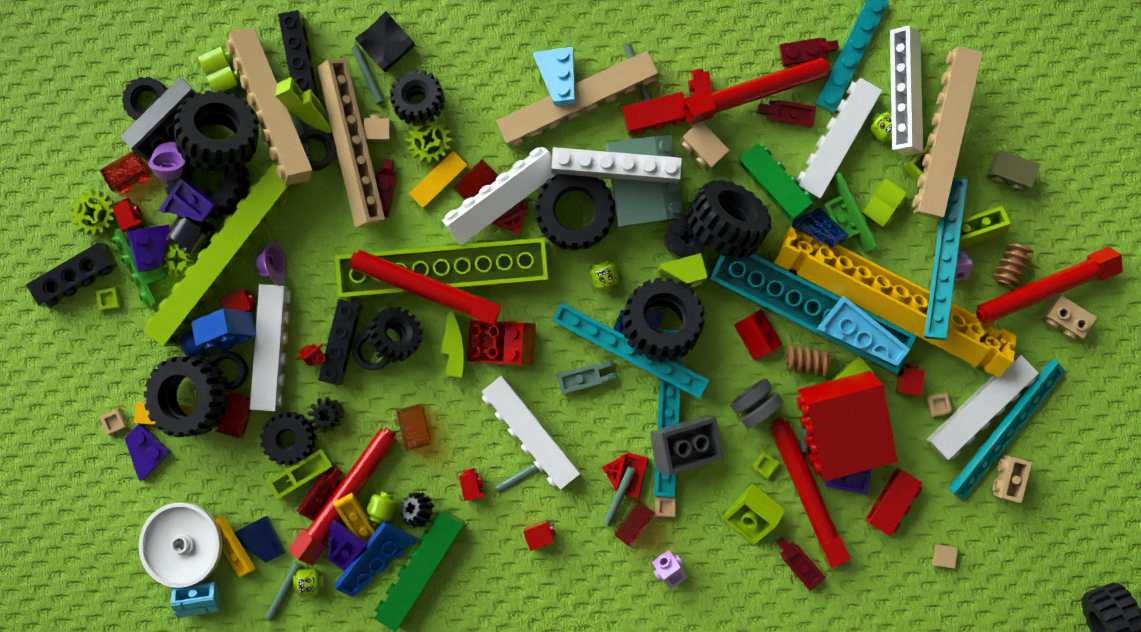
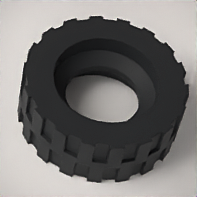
M138 77L139 79L132 80L126 86L125 91H123L122 102L124 110L127 111V114L132 119L137 120L145 112L138 106L137 100L139 95L144 91H152L158 99L168 90L164 84L151 77Z

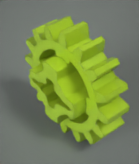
M435 119L434 122L427 120L426 125H422L419 122L420 125L413 126L414 131H408V134L412 136L406 139L407 143L412 144L408 149L409 151L415 150L413 156L416 158L420 155L421 162L425 158H427L429 164L432 163L433 158L439 162V156L446 157L444 151L451 150L450 146L447 145V143L452 142V139L447 137L451 133L449 130L444 131L446 127L444 123L439 126L438 119ZM429 127L427 131L420 132L422 129ZM438 130L442 133L443 141L437 138ZM432 136L434 142H430L427 145L425 139H429ZM416 140L422 144L421 151L417 148ZM439 149L437 152L430 154L432 150Z
M89 190L88 195L84 192L81 193V199L74 198L77 204L70 205L74 212L69 213V216L75 217L72 224L78 225L77 230H84V234L90 235L92 232L93 235L98 236L99 231L107 233L106 227L113 228L110 222L111 220L117 221V218L113 217L114 211L112 209L116 203L109 201V195L105 194L103 196V192L97 191L95 193V191ZM94 199H98V200H100L102 203H101V204H100V203L96 204L93 200H94ZM86 222H91L95 226H88Z

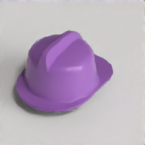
M167 142L159 145L154 150L148 166L153 169L155 176L167 185L170 180H175L182 175L186 161L178 153L176 143Z
M269 241L265 248L256 255L258 273L263 277L269 276L275 284L283 286L286 282L285 253L277 242Z

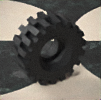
M413 70V74L410 75L409 72L404 73V78L399 76L397 78L398 83L393 82V89H390V101L401 121L404 119L406 124H410L412 121L413 126H418V122L426 125V120L434 121V115L439 117L441 114L439 109H444L443 102H445L439 80L434 78L432 73L427 75L424 70H421V73ZM423 94L426 96L420 103L413 104L410 102L411 98L415 95Z
M393 306L388 307L386 310L383 309L368 325L367 328L369 330L366 332V336L370 338L367 340L368 345H373L370 349L372 352L375 350L378 352L376 355L378 358L384 356V361L389 362L391 359L392 363H397L399 360L402 362L420 347V343L423 340V337H420V335L423 333V330L418 329L421 324L419 321L415 322L416 316L414 314L408 315L409 310L405 309L402 312L401 307H396L395 309H393ZM387 330H396L401 340L399 342L391 340Z
M296 412L281 413L270 418L267 421L268 423L263 426L262 430L264 431L260 434V438H262L260 445L265 449L263 453L269 455L268 459L276 461V464H285V466L296 464L312 453V448L315 447L316 443H314V440L316 439V434L314 435L313 432L315 430L314 426H311L309 419H305L302 414H296ZM288 430L295 434L296 441L291 447L282 445L280 441V436L284 431Z

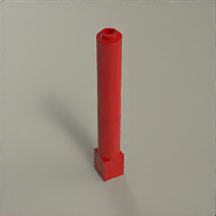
M820 57L709 93L707 90L686 97L682 109L689 125H693L713 118L716 113L826 78L828 72H830V65L827 60Z
M1110 247L1089 254L1086 261L978 305L976 310L977 319L984 324H989L1092 280L1098 279L1103 281L1123 272L1122 254Z
M359 250L357 253L354 252L349 262L352 265V270L494 326L502 308L499 304L362 250Z
M781 418L773 421V426L769 429L817 537V543L827 565L833 568L849 561V555L841 537L836 531L789 420L784 421Z
M387 427L384 430L381 428L378 430L308 530H301L289 547L291 553L298 560L311 566L314 565L327 546L325 540L331 533V530H329L330 524L333 520L339 522L341 519L333 502L350 493H353L355 498L358 496L397 441L395 438L396 434Z

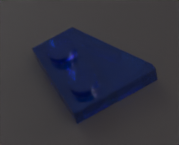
M268 515L234 532L241 545L265 563L286 552Z

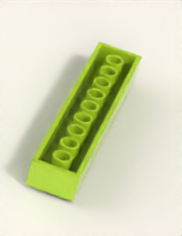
M275 163L268 165L262 172L263 177L260 181L255 182L250 187V194L247 198H243L237 204V210L233 216L230 215L225 219L222 230L212 236L210 239L212 243L207 249L204 248L198 254V261L194 266L191 265L184 273V279L173 286L170 297L164 299L159 304V311L156 315H152L146 321V327L143 331L162 346H176L182 335L192 326L191 322L197 320L302 185L301 182L285 186L282 178L280 179L277 175V165Z
M545 238L369 252V254L456 288L548 281ZM352 254L335 255L339 298L410 293L352 270V265L349 264Z

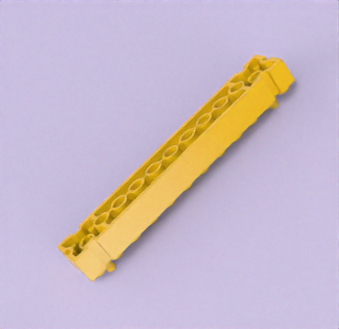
M797 223L791 224L784 235L779 247L780 250L774 261L781 268L791 273H794L796 270L799 277L834 293L838 297L845 296L856 306L967 361L973 368L982 365L987 373L1000 378L1014 362L1015 351L1012 349L1016 345V335L1003 328L998 330L994 328L993 323L984 324L977 319L975 314L951 303L947 341L925 339L924 332L930 291L816 233L813 236L807 232L808 229Z

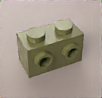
M1000 150L994 153L986 176L992 178L991 181L1002 185L1006 183L1012 185V189L1023 192L1033 187L1040 164Z

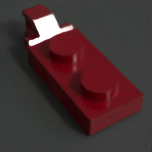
M821 37L779 45L782 66L804 63L820 57L825 58L829 56L828 52H834L839 49L838 40L826 42V38Z
M775 100L769 101V105L759 103L756 113L767 115V120L772 122L812 128L816 106Z
M385 158L383 169L378 168L375 180L384 217L389 218L397 182V172L393 171L395 161Z
M332 464V467L318 478L296 510L298 514L312 521L315 520L338 488L340 482L338 479L343 473L339 467Z
M783 537L776 541L783 550L780 555L784 562L810 591L826 578L794 542L789 545Z

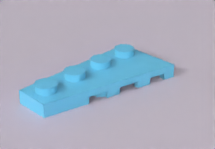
M845 296L841 297L816 328L894 366H898L911 350Z

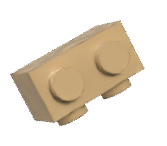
M703 122L697 123L680 140L684 151L688 154L691 153L696 158V163L702 169L706 168L709 170L729 151Z
M1062 295L1054 296L1041 316L1047 320L1045 323L1048 326L1063 330V335L1072 340L1084 339L1097 318Z
M1003 455V458L998 463V477L993 482V495L1022 503L1032 462Z

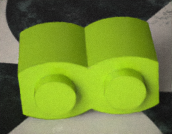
M219 47L198 57L213 92L220 90L225 91V94L241 88L240 73L233 69L231 64L233 58L228 51Z
M886 178L879 184L865 204L861 214L878 227L888 226L895 217L892 215L895 209H900L907 199L904 197L907 192Z

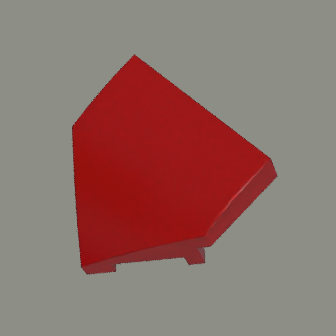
M525 198L491 224L519 234L529 207Z
M628 452L603 466L602 469L607 474L614 490H618L628 466L634 468L636 471L625 495L639 498L649 457Z

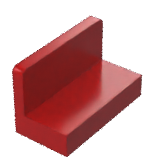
M762 309L734 324L754 360L774 351L782 345Z

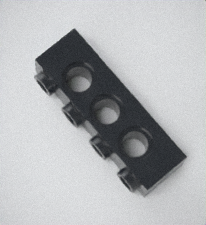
M299 10L280 13L278 17L289 75L303 92L311 89L314 95L318 97L304 16Z
M98 242L27 283L26 286L38 306L51 308L57 305L59 299L64 296L70 297L77 293L76 289L81 286L86 287L93 284L98 276L110 274L113 272L112 268L118 264L107 245ZM93 261L94 269L89 271L88 264ZM72 272H75L76 279L72 282L70 275ZM55 282H57L58 284V290L56 292H54L52 289V286Z
M338 299L324 354L326 361L321 366L318 381L343 385L362 304Z

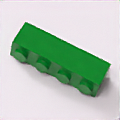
M757 142L739 157V165L791 223L794 224L813 209V198L806 190L803 192L799 188V182L794 176H788L784 165L771 157L772 153L766 146L762 147Z

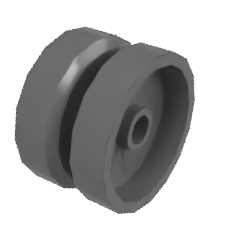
M767 378L761 379L746 388L729 404L736 414L745 412L741 417V421L747 429L762 422L784 403L778 393L768 395L773 386Z

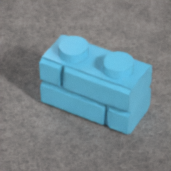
M215 582L172 588L171 607L175 611L177 618L206 614L208 612H219L220 592Z

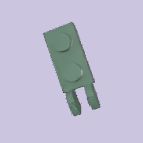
M613 360L558 373L557 378L561 393H569L617 378L616 373L600 377L598 370L612 367L614 365Z

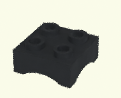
M387 11L368 29L355 38L384 72L388 71L416 46L414 41L402 30Z

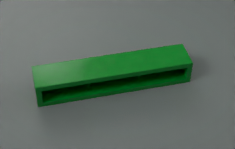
M444 509L441 513L436 512L431 520V523L434 525L430 531L425 530L419 539L422 544L418 549L414 547L408 556L411 559L408 566L403 565L397 576L400 577L396 584L392 582L386 591V594L389 595L386 601L381 600L374 610L377 612L374 619L394 632L397 631L464 524L462 520Z

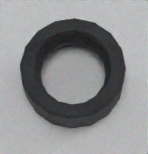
M311 129L305 131L299 137L302 146L307 140L316 139L326 147L327 155L322 161H313L308 158L312 171L325 169L332 162L336 154V145L328 133L319 129Z
M366 332L361 334L353 344L352 355L355 362L366 370L384 368L389 363L384 361L385 357L376 363L367 362L362 357L361 347L370 337L366 336Z
M231 351L218 352L211 356L209 360L213 361L215 366L222 359H231L238 366V376L234 381L226 384L227 389L234 390L244 383L247 378L248 368L242 356Z

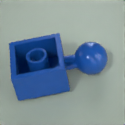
M223 308L191 322L193 331L182 335L179 347L186 356H200L206 349L220 348V351L231 350L232 346L236 344L248 343V339L256 337L252 312Z

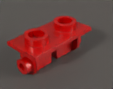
M313 343L310 346H304L299 350L300 355L295 359H303L308 366L324 364L326 356L320 350L323 344L315 345Z

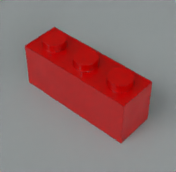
M683 92L623 106L621 111L627 134L632 133L633 136L644 134L647 129L653 128V131L665 128L666 124L673 123V126L685 123L687 118L682 109L685 99Z
M896 468L864 521L889 536L892 533H896L900 527L899 521L903 515H907L910 511V503L913 498L918 497L923 482L902 469Z

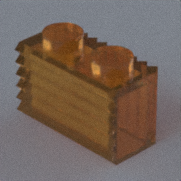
M422 403L396 410L397 414H394L396 426H400L402 434L399 435L401 446H405L406 451L432 444Z

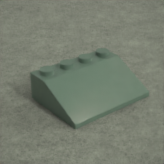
M672 135L606 143L607 152L675 157ZM611 178L618 227L670 222L684 217L679 182L675 184Z

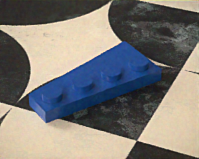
M383 521L368 540L363 550L334 584L336 590L351 597L355 596L373 580L374 575L388 568V564L394 558L401 557L405 553L404 550L410 545L414 546L418 542L417 538Z

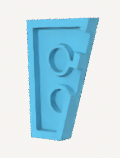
M573 47L532 52L554 105L576 104Z

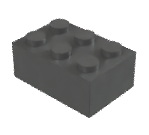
M701 416L650 431L658 473L672 475L724 458L715 417Z

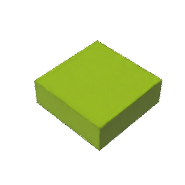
M118 287L96 291L99 311L122 308Z
M762 450L751 465V468L766 479H769L780 465V462Z

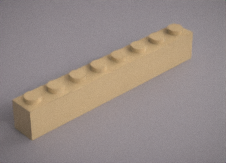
M254 27L230 31L228 41H226V48L228 53H232L234 68L240 73L241 86L246 88L248 103L250 106H253L255 115L258 117L262 128V138L269 145V155L272 160H275L278 177L282 178L285 186L308 181L312 173L311 165L288 109L275 96L277 82Z
M957 46L952 52L948 53L946 64L949 65L941 81V84L944 86L936 102L939 107L932 119L933 133H930L927 140L929 150L928 154L924 155L922 161L924 171L923 175L919 176L917 187L920 188L912 204V207L915 208L914 214L935 219L943 218L945 215L983 54L981 51Z
M645 51L576 83V104L555 106L550 95L496 120V123L507 146L512 145V147L523 143V139L528 136L531 138L537 137L542 134L541 130L548 127L550 130L560 126V122L567 118L571 121L579 117L580 112L585 110L591 112L599 107L598 104L604 101L610 103L616 100L617 95L621 93L627 95L634 92L636 87L642 83L644 86L653 83L658 72L648 51Z
M328 59L317 70L355 228L374 226L385 220L347 59Z

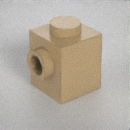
M370 115V118H364L362 126L366 142H392V121L389 118H382L381 115Z

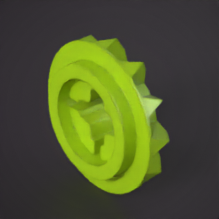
M173 244L164 250L162 267L170 275L177 277L185 276L184 273L191 265L194 266L195 256L186 253L182 245ZM177 254H179L180 258L186 260L179 262L178 266H176V262L170 260L176 258Z

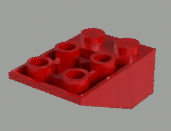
M470 320L467 361L533 365L536 324L496 321L494 326L484 321Z

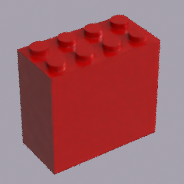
M871 371L797 390L799 397L796 398L798 409L802 410L803 415L800 417L802 428L806 429L807 434L804 436L806 447L810 449V454H808L809 464L811 467H814L816 475H820L823 481L898 462L884 385Z

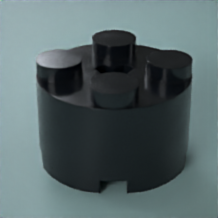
M177 216L167 232L166 239L174 244L182 245L186 253L194 256L195 253L199 254L204 248H208L212 243L210 239L218 231H214L215 228L206 221L201 222L189 217Z
M687 216L674 220L668 226L664 235L666 249L678 259L700 254L706 244L703 245L699 241L698 236L693 234L692 228L689 227ZM684 233L691 238L687 243L680 238Z

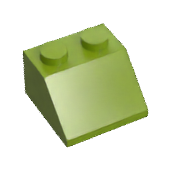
M701 253L660 264L656 268L659 274L674 279L673 281L677 284L680 281L685 284L684 286L688 285L689 288L704 284L703 280L708 278Z
M751 484L740 494L725 513L722 520L755 545L778 525L785 509L755 485Z

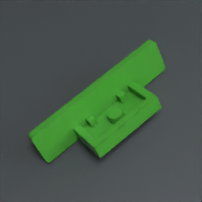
M841 173L834 175L830 183L837 198L821 205L839 243L857 235L865 252L877 248L876 238L870 232L866 218L861 214L857 206V200L852 196L848 188L847 180Z
M117 229L112 237L113 245L122 254L121 261L124 267H128L131 273L130 279L132 284L138 287L140 301L150 309L156 302L148 285L164 280L166 275L161 265L157 270L137 273L131 246H128L121 229Z

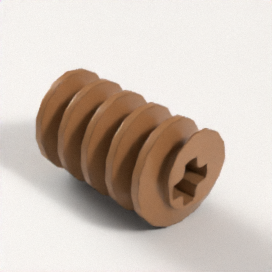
M1015 243L1007 244L1006 248L1008 251L1003 253L1006 259H1000L999 263L1002 266L996 268L999 274H993L992 277L998 284L1016 290L1012 283H1020L1016 275L1023 276L1024 274L1019 269L1027 268L1023 260L1030 261L1031 259L1026 254L1034 253L1032 249Z
M789 344L785 356V366L786 364L789 365V371H792L794 366H797V371L801 372L802 368L805 367L806 374L813 369L814 375H817L819 370H821L823 377H825L829 370L831 352L828 355L825 350L819 353L817 349H813L810 352L808 347H805L802 352L801 346H797L794 350L791 344Z

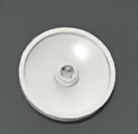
M172 503L159 508L147 519L139 537V555L145 570L157 582L169 587H188L203 581L216 568L222 553V534L216 520L207 510L193 503Z

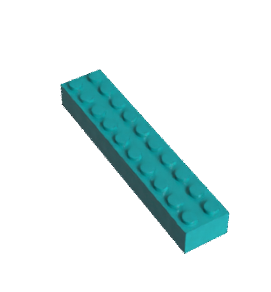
M755 254L740 259L738 257L729 258L727 255H719L707 279L765 310L857 356H861L866 361L890 373L898 374L906 358L905 356L898 366H894L817 330L816 328L841 298ZM860 308L909 349L911 348L916 338L915 335Z

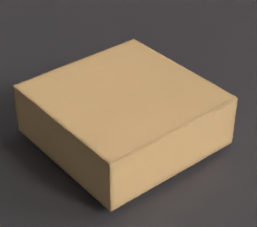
M948 392L925 396L930 417L952 413Z
M121 408L99 417L107 436L129 427Z
M655 496L654 516L676 517L677 497Z
M935 544L932 564L955 568L958 548Z

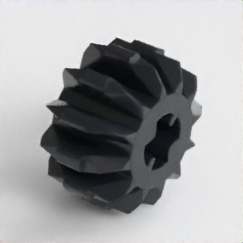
M326 397L324 402L319 398L317 399L318 405L311 404V408L315 411L308 412L309 416H314V419L309 420V423H317L314 427L315 430L322 426V432L325 433L328 428L330 431H334V424L341 426L342 423L337 418H344V414H338V411L342 410L343 407H335L338 403L337 400L332 401L330 404V397ZM329 411L328 416L330 418L324 419L322 412Z
M421 492L409 493L407 498H403L404 504L400 506L402 512L399 514L403 517L402 522L412 528L425 527L426 523L431 522L430 516L434 515L432 509L435 506L431 503L432 498Z

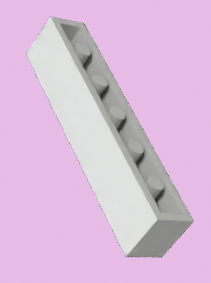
M909 25L890 30L892 150L902 156L923 153L921 35Z
M862 78L857 80L856 83L852 81L846 91L849 93L846 100L842 99L836 109L839 111L836 118L832 117L826 126L829 129L825 136L821 135L816 144L818 147L816 153H811L805 163L808 167L805 172L801 171L796 178L799 182V188L803 192L806 190L816 201L822 197L882 91Z
M544 147L534 149L529 157L516 162L510 171L500 174L491 185L482 187L476 196L466 199L457 210L448 212L442 222L455 240L462 245L542 186L549 178L554 177L555 174L551 173L552 155Z
M553 147L551 173L677 184L680 180L682 158Z
M259 284L250 410L278 411L283 406L284 396L281 394V386L285 384V374H282V370L287 360V355L284 353V344L287 345L288 332H285V329L290 319L287 303L291 301V291H288L289 287Z
M1014 355V362L1000 378L993 375L925 441L943 459H954L961 452L959 449L965 444H970L975 439V434L979 430L982 431L987 428L991 423L990 420L994 416L1000 415L1006 409L1004 406L1009 401L1016 400L1024 387H1029L1036 380L1034 377L1039 373L1022 355Z
M500 376L482 391L484 402L489 407L493 405L497 410L495 413L497 418L502 423L505 421L510 426L508 429L509 433L514 439L519 438L522 441V449L527 455L532 454L536 459L534 464L541 472L543 470L546 471L549 475L547 480L554 488L558 486L561 490L580 474L579 470L503 376Z

